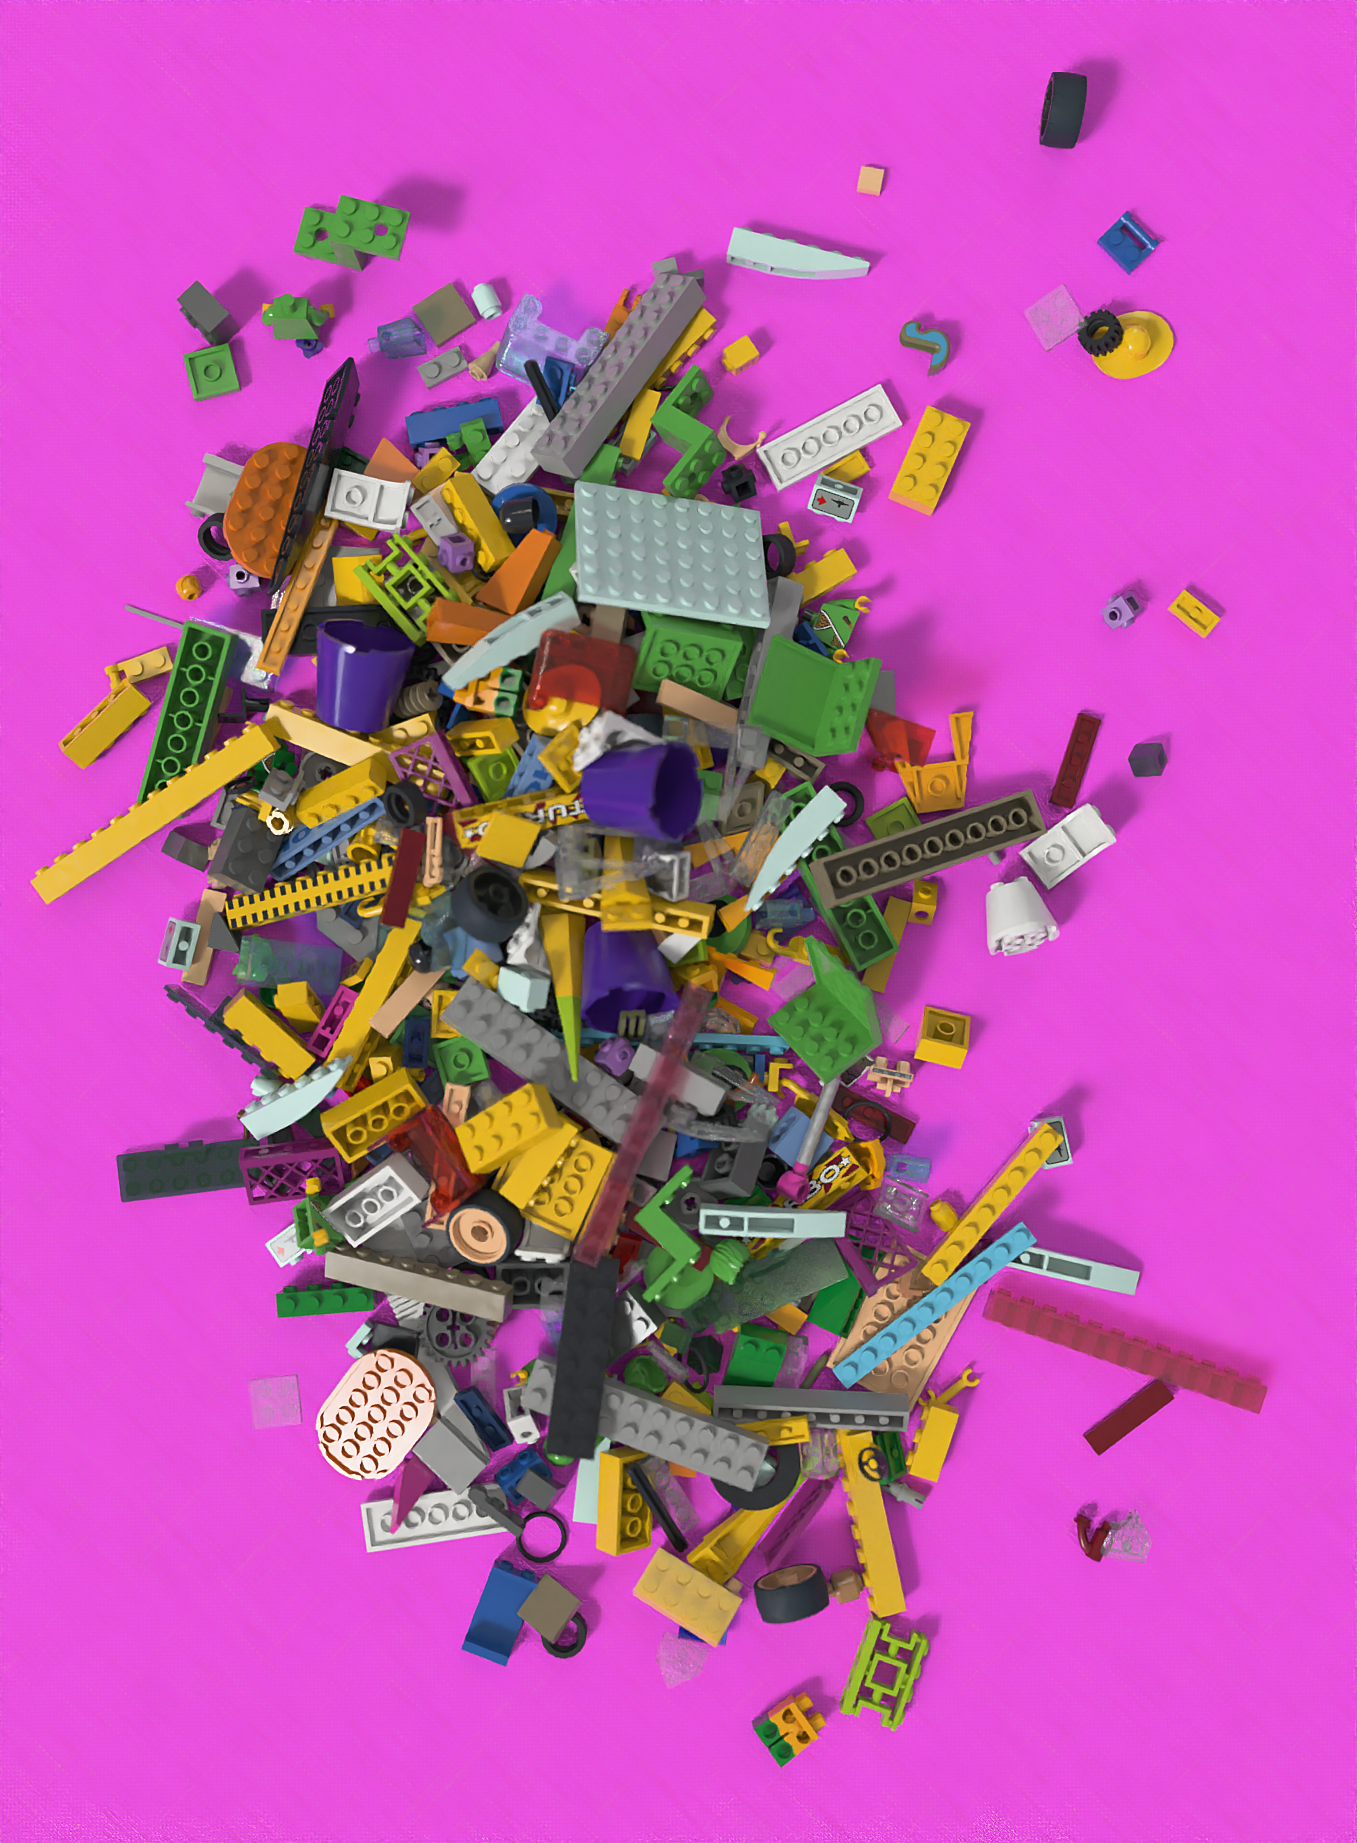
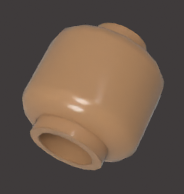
M846 1568L830 1574V1583H827L830 1598L835 1597L839 1604L860 1598L863 1585L858 1572L854 1573L851 1568Z

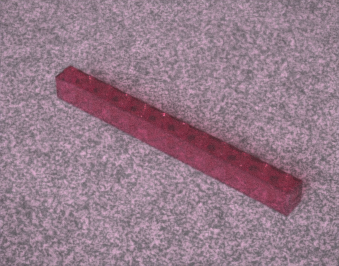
M687 981L574 1246L573 1258L597 1267L713 995V992L708 988Z
M1001 1287L998 1288V1291L991 1289L982 1313L986 1320L1258 1415L1260 1414L1268 1387L1261 1383L1262 1379L1257 1376L1248 1374L1247 1378L1238 1375L1239 1371L1234 1368L1225 1366L1224 1370L1216 1367L1217 1363L1202 1358L1200 1362L1193 1359L1194 1355L1180 1350L1179 1354L1170 1351L1171 1347L1157 1342L1156 1346L1149 1344V1339L1134 1334V1337L1131 1338L1126 1336V1331L1112 1326L1111 1330L1103 1328V1323L1089 1319L1088 1322L1080 1320V1315L1070 1311H1066V1314L1057 1312V1307L1044 1303L1042 1307L1034 1304L1035 1300L1030 1297L1021 1295L1019 1299L1011 1296L1012 1291Z

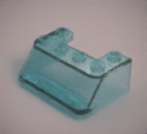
M525 292L508 320L496 354V367L501 372L533 387L523 367V364L528 360L535 359L542 374L547 356L574 363V372L577 373L574 387L570 386L568 395H572L577 385L581 383L591 366L600 357L604 348L608 346L610 334L598 328H588L584 331L579 341H576L538 322L537 320L542 313V302L535 296Z

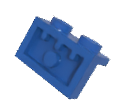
M547 356L543 376L560 411L564 403L571 397V395H568L570 386L574 387L577 373L574 372L575 364ZM537 397L536 404L541 405Z
M532 1446L522 1451L506 1466H503L494 1475L501 1489L515 1506L526 1499L515 1488L528 1468L549 1478L554 1476Z

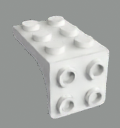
M334 468L324 516L400 534L401 529H406L409 512L405 511L406 505L411 506L414 488L410 487L411 481L406 480L405 483H395Z
M607 711L601 717L595 718L590 726L584 727L578 737L580 744L573 756L575 761L573 769L580 771L597 758L603 750L667 742L646 732L643 728L624 720L623 717Z
M1087 803L1077 808L1049 829L1047 834L1040 836L1019 852L1046 890L1052 888L1097 853L1117 842L1114 837L1116 836L1115 831L1109 824H1104L1100 819V811L1094 805L1091 806Z
M535 902L528 909V915L521 926L513 933V938L507 947V952H509L507 963L552 981L537 926L541 904Z
M526 1219L523 1240L520 1247L516 1249L515 1255H520L522 1260L535 1261L536 1258H546L545 1262L560 1263V1260H565L566 1257L573 1253L572 1241Z

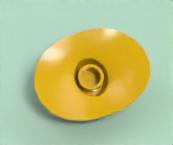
M1144 311L1129 312L1117 316L1123 329V334H1121L1123 338L1122 341H1118L1120 344L1118 348L1114 347L1112 353L1106 352V356L1099 354V357H1095L1092 354L1094 363L1106 375L1122 380L1132 379L1152 372L1167 360L1174 343L1173 334L1169 325L1160 316ZM1109 327L1099 328L1092 339L1102 338L1107 333Z
M578 665L560 666L538 676L529 685L523 698L522 710L527 725L535 732L545 736H557L569 723H573L578 730L584 728L595 718L602 701L600 680L593 671L585 666Z

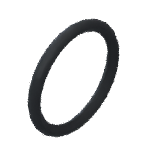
M861 1100L852 1103L846 1108L843 1113V1118L846 1121L848 1114L855 1107L870 1105L878 1108L887 1120V1129L878 1138L880 1143L891 1133V1116L879 1103L871 1100ZM853 1135V1141L855 1142L866 1141Z
M687 1343L678 1352V1371L684 1385L691 1392L700 1394L706 1390L709 1383L708 1365L701 1350L696 1345ZM687 1348H691L696 1352L703 1366L704 1383L699 1389H695L690 1385L683 1370L682 1356Z
M539 1511L527 1515L523 1523L526 1524L529 1520L540 1516L550 1518L556 1522L562 1535L557 1551L548 1557L539 1558L530 1555L524 1549L521 1543V1535L519 1538L516 1537V1543L519 1551L528 1560L545 1563L554 1560L561 1554L566 1544L567 1535L566 1529L558 1517L548 1512Z

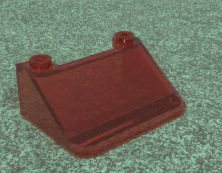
M554 628L546 629L540 636L525 709L532 711L543 710L548 704L549 696L605 708L604 714L610 711L625 719L637 662L635 649L629 645Z

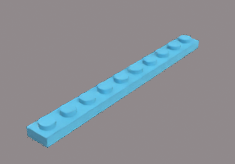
M581 1028L580 1046L593 1047L594 1044L601 1045L605 1039L617 1037V1034L601 1032L592 1028ZM557 1029L555 1031L551 1030L550 1033L566 1044L564 1031L559 1033ZM644 1031L642 1041H637V1037H633L632 1042H630L632 1049H638L640 1043L650 1040L664 1049L665 1047H674L677 1049L684 1048L688 1051L689 1048L699 1049L700 1052H704L709 1049L724 1048L735 1052L742 1050L748 1054H759L760 1051L770 1052L771 1055H782L790 1048L780 1036Z
M1020 1221L947 1278L940 1287L937 1286L833 1367L832 1371L845 1388L848 1389L1037 1242L1036 1238L1025 1224Z

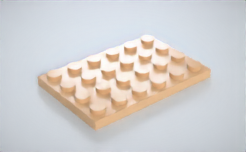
M895 1239L891 1242L890 1248H894ZM906 1245L920 1266L928 1256ZM886 1252L882 1262L890 1264L892 1253ZM896 1254L894 1265L900 1266V1261H910L906 1256ZM918 1266L912 1269L910 1287L922 1289L923 1296H916V1299L902 1297V1293L896 1290L897 1281L894 1280L879 1288L876 1295L870 1298L866 1296L848 1339L839 1338L826 1362V1366L831 1369L935 1289L937 1285L925 1276ZM879 1267L875 1275L877 1280L887 1276L889 1269ZM977 1288L856 1383L872 1392L908 1394L909 1412H911Z

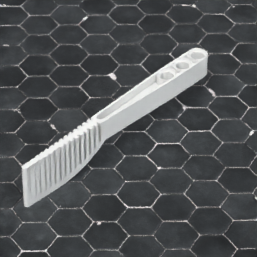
M400 1216L362 1242L363 1247H369L374 1251L390 1252L394 1256L413 1258L418 1261ZM385 1293L393 1308V1312L396 1314L399 1325L420 1331L423 1334L424 1330L419 1329L418 1326L424 1324V1321L419 1316L424 1315L425 1310L423 1306H426V1303ZM420 1338L417 1360L424 1365L433 1379L437 1393V1408L441 1416H445L490 1459V1454L483 1438L453 1400L455 1393L459 1392L460 1389L449 1366L443 1365L444 1359L440 1362H435L436 1354L428 1356L430 1347L422 1348L426 1339Z

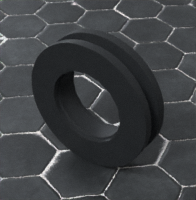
M797 1444L773 1446L777 1451L779 1459L778 1471L773 1480L764 1487L754 1488L751 1492L710 1476L711 1482L726 1501L738 1508L749 1511H761L772 1508L790 1495L798 1481L801 1462Z

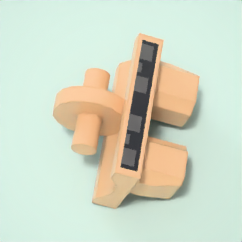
M876 1056V1063L870 1067L867 1073V1080L877 1082L876 1088L884 1090V1097L889 1098L891 1091L900 1093L901 1087L909 1088L910 1082L913 1081L909 1062L897 1061L895 1070L887 1069L888 1059Z

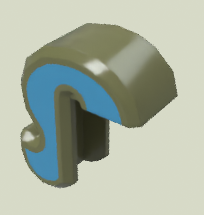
M912 320L906 322L899 334L901 345L933 354L927 376L937 375L944 369L950 355V341L947 334L935 328L920 331L922 324L919 321Z

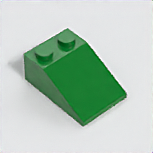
M739 1321L721 1385L772 1387L787 1349L786 1332Z

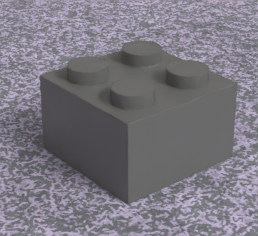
M198 280L176 299L181 305L179 311L185 316L186 321L194 329L197 328L201 336L210 345L213 343L217 346L226 344L240 331L231 314Z

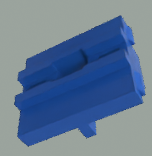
M807 621L801 623L794 630L793 642L827 658L829 655L828 651Z

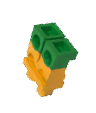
M497 667L489 671L486 676L470 681L468 690L462 688L455 689L453 700L465 705L468 710L510 717L511 720H516L520 701L518 696H521L525 675L522 670Z
M806 1692L797 1695L795 1698L790 1694L786 1700L780 1702L774 1709L752 1721L753 1730L765 1747L768 1748V1751L780 1768L808 1747L812 1741H816L819 1738L818 1732L827 1724L819 1710L809 1718L805 1714V1711L813 1706V1702Z

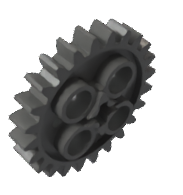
M436 1305L431 1307L423 1306L427 1314L419 1316L424 1321V1324L419 1325L418 1328L424 1330V1333L418 1337L426 1339L422 1348L430 1347L427 1355L432 1356L436 1354L435 1362H440L444 1359V1366H449L452 1361L453 1368L459 1367L460 1362L464 1367L468 1366L469 1360L472 1363H476V1355L480 1357L485 1356L482 1348H491L487 1340L495 1339L490 1334V1330L496 1329V1326L490 1325L492 1320L473 1315L472 1320L469 1322L465 1318V1313L447 1309L450 1316L445 1321L441 1315L445 1308ZM454 1324L460 1325V1330L454 1329ZM443 1333H446L449 1337V1343L446 1346L441 1342ZM467 1333L472 1337V1344L470 1346H467L464 1342V1337Z

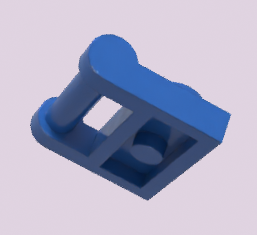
M1127 210L1096 243L1130 275L1160 245V242L1156 238L1153 240L1131 218L1132 214ZM1124 225L1146 246L1144 250L1121 230Z

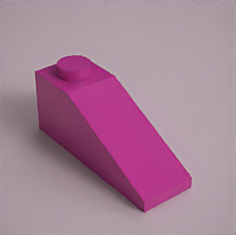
M340 985L306 1046L307 1049L328 1059L333 1049V1044L338 1039L344 1027V1022L349 1017L355 1000L360 994Z
M416 1454L411 1459L406 1457L398 1468L401 1473L395 1483L389 1530L393 1535L435 1476V1473Z

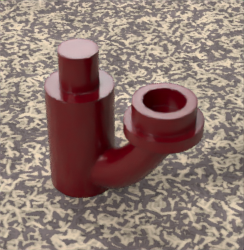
M1078 1513L1073 1521L1077 1523L1080 1547L1087 1557L1101 1562L1112 1537L1110 1530L1113 1525L1104 1521L1101 1528H1096L1089 1542L1086 1528L1090 1529L1091 1519Z

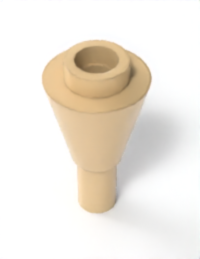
M496 341L489 351H486L468 364L469 373L474 379L478 381L487 380L496 356L504 348L502 343Z

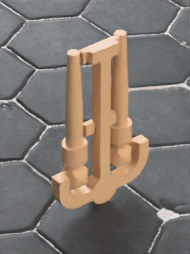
M427 817L424 832L427 836L423 856L421 857L423 866H419L416 879L419 882H423L424 886L432 887L433 884L440 883L443 878V868H440V865L443 863V857H441L442 818ZM435 822H436V823H437V830H436V840H435V849H434V835H435Z

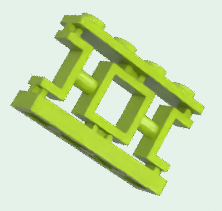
M395 532L393 534L394 538L386 542L393 550L378 566L367 559L363 566L359 564L352 571L409 638L421 647L426 642L427 616L433 607L426 598L435 591L429 582L432 581L448 600L458 602L461 597L452 588L448 590L443 585L446 580L437 570L431 571L428 567L430 564L429 560L421 552L417 554L412 549L415 544L406 534L401 536ZM399 545L417 563L418 569L410 562L403 569H400L395 564L404 555L398 548ZM389 570L394 576L385 584L386 588L391 592L389 595L370 574L371 571L380 577ZM413 573L424 588L407 602L395 588ZM419 605L425 612L416 620V623L422 628L420 631L400 609L402 606L410 613Z
M871 1612L843 1689L839 1708L841 1713L849 1716L852 1713L856 1717H859L862 1706L881 1712V1726H888L890 1730L896 1732L898 1725L901 1726L904 1721L905 1711L903 1709L906 1702H910L912 1698V1684L914 1679H918L920 1675V1661L922 1655L926 1656L928 1652L929 1641L925 1632L920 1631L919 1633L915 1629L911 1630L908 1640L888 1633L891 1626L890 1621L881 1619ZM878 1634L881 1640L890 1642L887 1653L874 1648ZM900 1646L913 1651L909 1664H907L905 1659L896 1657ZM878 1660L898 1666L892 1686L872 1679ZM862 1679L864 1686L874 1689L871 1699L861 1695L857 1696ZM883 1693L897 1697L892 1713L890 1706L880 1703Z

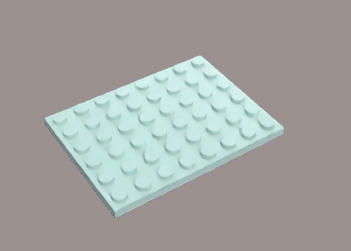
M576 481L574 495L579 601L768 628L770 625V612L760 511L685 498L677 499L673 496Z

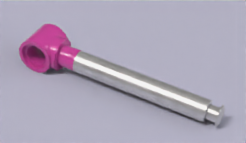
M840 1075L828 1084L824 1083L793 1170L785 1172L777 1184L778 1194L798 1204L803 1203L810 1192L811 1185L806 1174L841 1082Z

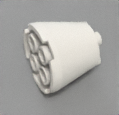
M1026 876L1016 878L1008 884L998 882L990 886L991 891L986 894L987 945L991 955L1003 952L1005 956L1028 952L1039 948L1038 945L1044 943V940L1048 938L1049 941H1054L1058 938L1060 932L1055 919L1032 882L1028 881Z

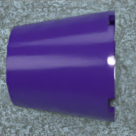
M330 619L321 622L317 630V716L326 723L349 731L377 732L386 729L412 661L416 644L408 635L379 624L378 628L364 626V621L354 619Z
M667 742L603 750L597 758L585 766L582 776L581 799L587 817L598 825L665 842H681L682 837L685 834H690L695 827L702 805L703 779H698L697 767L700 766L697 755L684 742Z
M599 921L586 931L583 952L581 1018L586 1020L588 1027L601 1032L617 1034L620 1011L645 1010V1026L650 1025V1028H654L670 1020L678 1011L679 1002L664 954L657 948L659 944L651 929L602 931V922ZM636 1017V1023H635V1029H634V1031L637 1030V1025H638V1019H639V1017ZM626 1018L625 1031L629 1029L630 1018Z

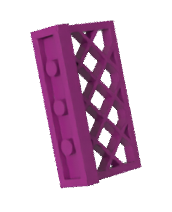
M443 728L388 754L401 781H410L411 774L424 779L421 787L424 797L435 800L432 812L428 811L427 813L428 816L435 818L441 816L435 813L439 802L451 808L457 805L459 809L481 805ZM429 742L433 750L431 759L418 754L422 744ZM403 753L412 756L410 768L402 766L396 756ZM416 759L429 763L426 774L413 770ZM432 765L442 768L444 772L442 781L429 776ZM427 781L440 785L437 796L424 792ZM443 787L453 790L455 794L453 802L440 798ZM442 831V837L447 836V833Z
M328 1137L240 1149L239 1164L243 1172L249 1206L306 1198V1189L300 1185L306 1179L315 1178L310 1174L316 1167L326 1172L320 1180L321 1191L318 1192L319 1196L339 1194L346 1189L340 1152ZM335 1157V1164L331 1168L320 1162L324 1158ZM300 1161H308L312 1164L306 1172L296 1166ZM277 1164H283L288 1167L282 1175L272 1168ZM258 1167L263 1170V1173L256 1178L249 1173L248 1168ZM292 1170L302 1176L297 1183L286 1178ZM267 1174L278 1179L272 1187L262 1181ZM331 1175L339 1180V1186L330 1187L324 1182ZM282 1182L292 1188L287 1193H281L276 1190ZM257 1186L268 1191L264 1196H253V1190Z
M864 1190L828 1210L850 1213L848 1223L845 1222L846 1232L844 1237L829 1238L869 1298L876 1295L879 1288L919 1266L911 1251L868 1190ZM865 1198L869 1201V1211L856 1209L859 1201ZM854 1214L867 1216L865 1226L852 1224ZM871 1217L882 1220L881 1230L868 1227ZM850 1229L863 1231L861 1241L849 1238ZM867 1232L880 1235L877 1245L864 1242ZM883 1236L895 1239L894 1248L881 1246ZM863 1248L876 1250L873 1260L865 1259L861 1256ZM879 1251L892 1253L890 1264L877 1261ZM896 1254L906 1256L910 1263L904 1266L894 1265ZM875 1266L889 1269L887 1276L877 1280L874 1275Z
M813 1470L758 1546V1550L765 1555L767 1569L771 1572L775 1571L831 1494L834 1484L816 1470Z

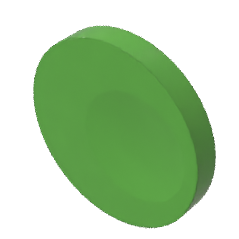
M659 1246L653 1249L645 1264L644 1280L646 1287L675 1259L670 1253ZM710 1259L702 1272L686 1264L683 1267L685 1270L684 1274L675 1283L670 1281L666 1285L668 1287L667 1291L656 1302L674 1310L689 1309L702 1302L710 1292L714 1279Z

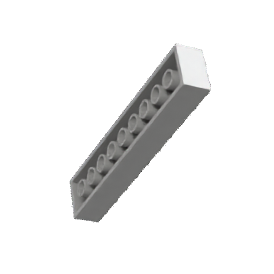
M660 273L655 278L648 291L642 296L635 309L629 314L627 320L616 332L608 346L604 348L595 364L591 366L587 375L577 385L576 390L568 401L564 403L563 408L555 419L551 421L547 430L537 440L536 445L530 453L544 471L575 479L578 478L707 297L694 277Z
M471 976L465 981L439 1017L444 1023L528 1083L546 1085L553 1101L635 1159L642 1158L668 1120L665 1115L580 1054L578 1079L574 1082L566 1044Z
M539 1353L520 1403L521 1406L550 1416L557 1358ZM605 1377L598 1426L599 1435L752 1492L769 1446L768 1437Z

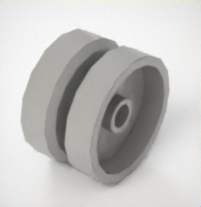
M311 751L305 755L300 763L299 771H305L302 777L305 784L302 788L306 790L324 781L321 778L323 771L329 772L330 777L351 766Z
M693 1175V1179L684 1188L679 1185L674 1191L677 1195L665 1206V1209L688 1230L699 1229L700 1203L717 1204L716 1198L698 1186L701 1179L699 1175ZM690 1197H693L695 1204L690 1206L686 1203V1199L689 1200Z

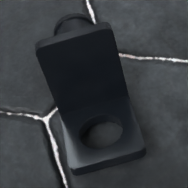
M242 686L241 713H218V723H245L248 712L266 713L270 707V698H248L245 687Z

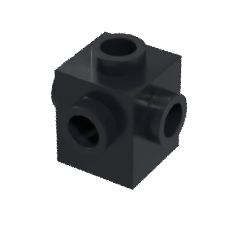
M743 463L731 465L728 469L721 472L724 480L721 482L722 489L725 495L730 494L736 504L757 495L754 485L756 482L755 475L752 469L748 470Z

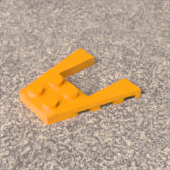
M973 711L948 715L955 761L911 767L904 720L879 724V728L916 814L964 807Z
M773 825L682 847L681 851L691 852L690 867L694 870L733 849L753 883L764 860L781 835L776 826ZM796 861L794 863L797 865V867L793 871H795L799 867ZM784 873L778 881L782 883L788 876ZM767 891L761 898L764 900L771 893ZM748 894L717 911L728 932H731L753 911L752 908L748 912L743 910Z
M708 945L706 946L709 960L692 963V965L703 963L716 971L719 989L716 992L718 994L728 969L767 991L772 986L778 972V968L772 967V969L762 967L760 962L754 960L747 962L738 959L736 954L729 952L726 955L717 952V948ZM721 996L718 998L717 1005L711 1008L742 1035L753 1034L759 1019L758 1017Z

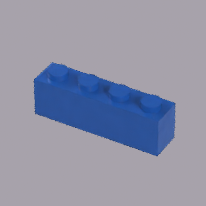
M485 397L481 398L479 402L471 404L469 402H460L456 404V407L451 408L445 406L436 407L433 411L426 413L423 411L412 412L410 416L405 417L413 451L419 450V447H425L426 442H439L440 445L448 444L447 434L460 432V424L481 417L488 436L504 433L497 398Z

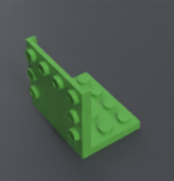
M640 610L647 630L628 680L629 688L659 693L662 680L668 679L720 702L743 645L736 624Z
M779 634L773 635L746 726L814 757L854 753L858 748L883 661L873 657L839 664Z
M810 935L803 941L815 984L767 1018V1021L825 1084H828L883 1043L879 1027L881 1022L876 1015L877 1007L873 1003L872 998L874 994L867 985L862 986L855 973L844 968L838 956H832L827 946L821 940L817 941Z

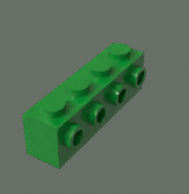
M345 1282L330 1283L331 1286L321 1287L320 1283L306 1285L307 1288L297 1289V1285L284 1286L283 1290L276 1293L277 1318L374 1311L378 1307L377 1290L354 1284L345 1285Z

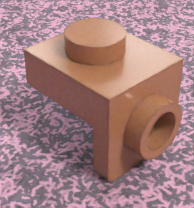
M900 1261V1266H904L910 1262ZM911 1270L894 1281H897L896 1290L902 1293V1297L916 1299V1296H923V1291L920 1288L910 1287Z

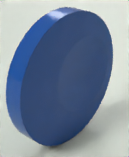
M514 483L501 489L493 498L490 505L500 521V508L505 501L535 496L538 499L540 509L537 530L542 532L543 529H546L555 534L558 521L556 505L550 495L542 488L530 483ZM507 533L515 549L529 534Z

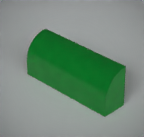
M849 1234L851 1240L861 1241L860 1238ZM863 1248L861 1256L865 1259L873 1260L876 1250ZM838 1251L833 1258L806 1320L839 1337L848 1339L867 1294ZM879 1251L877 1261L882 1262L886 1252ZM875 1266L874 1275L878 1271L879 1267Z

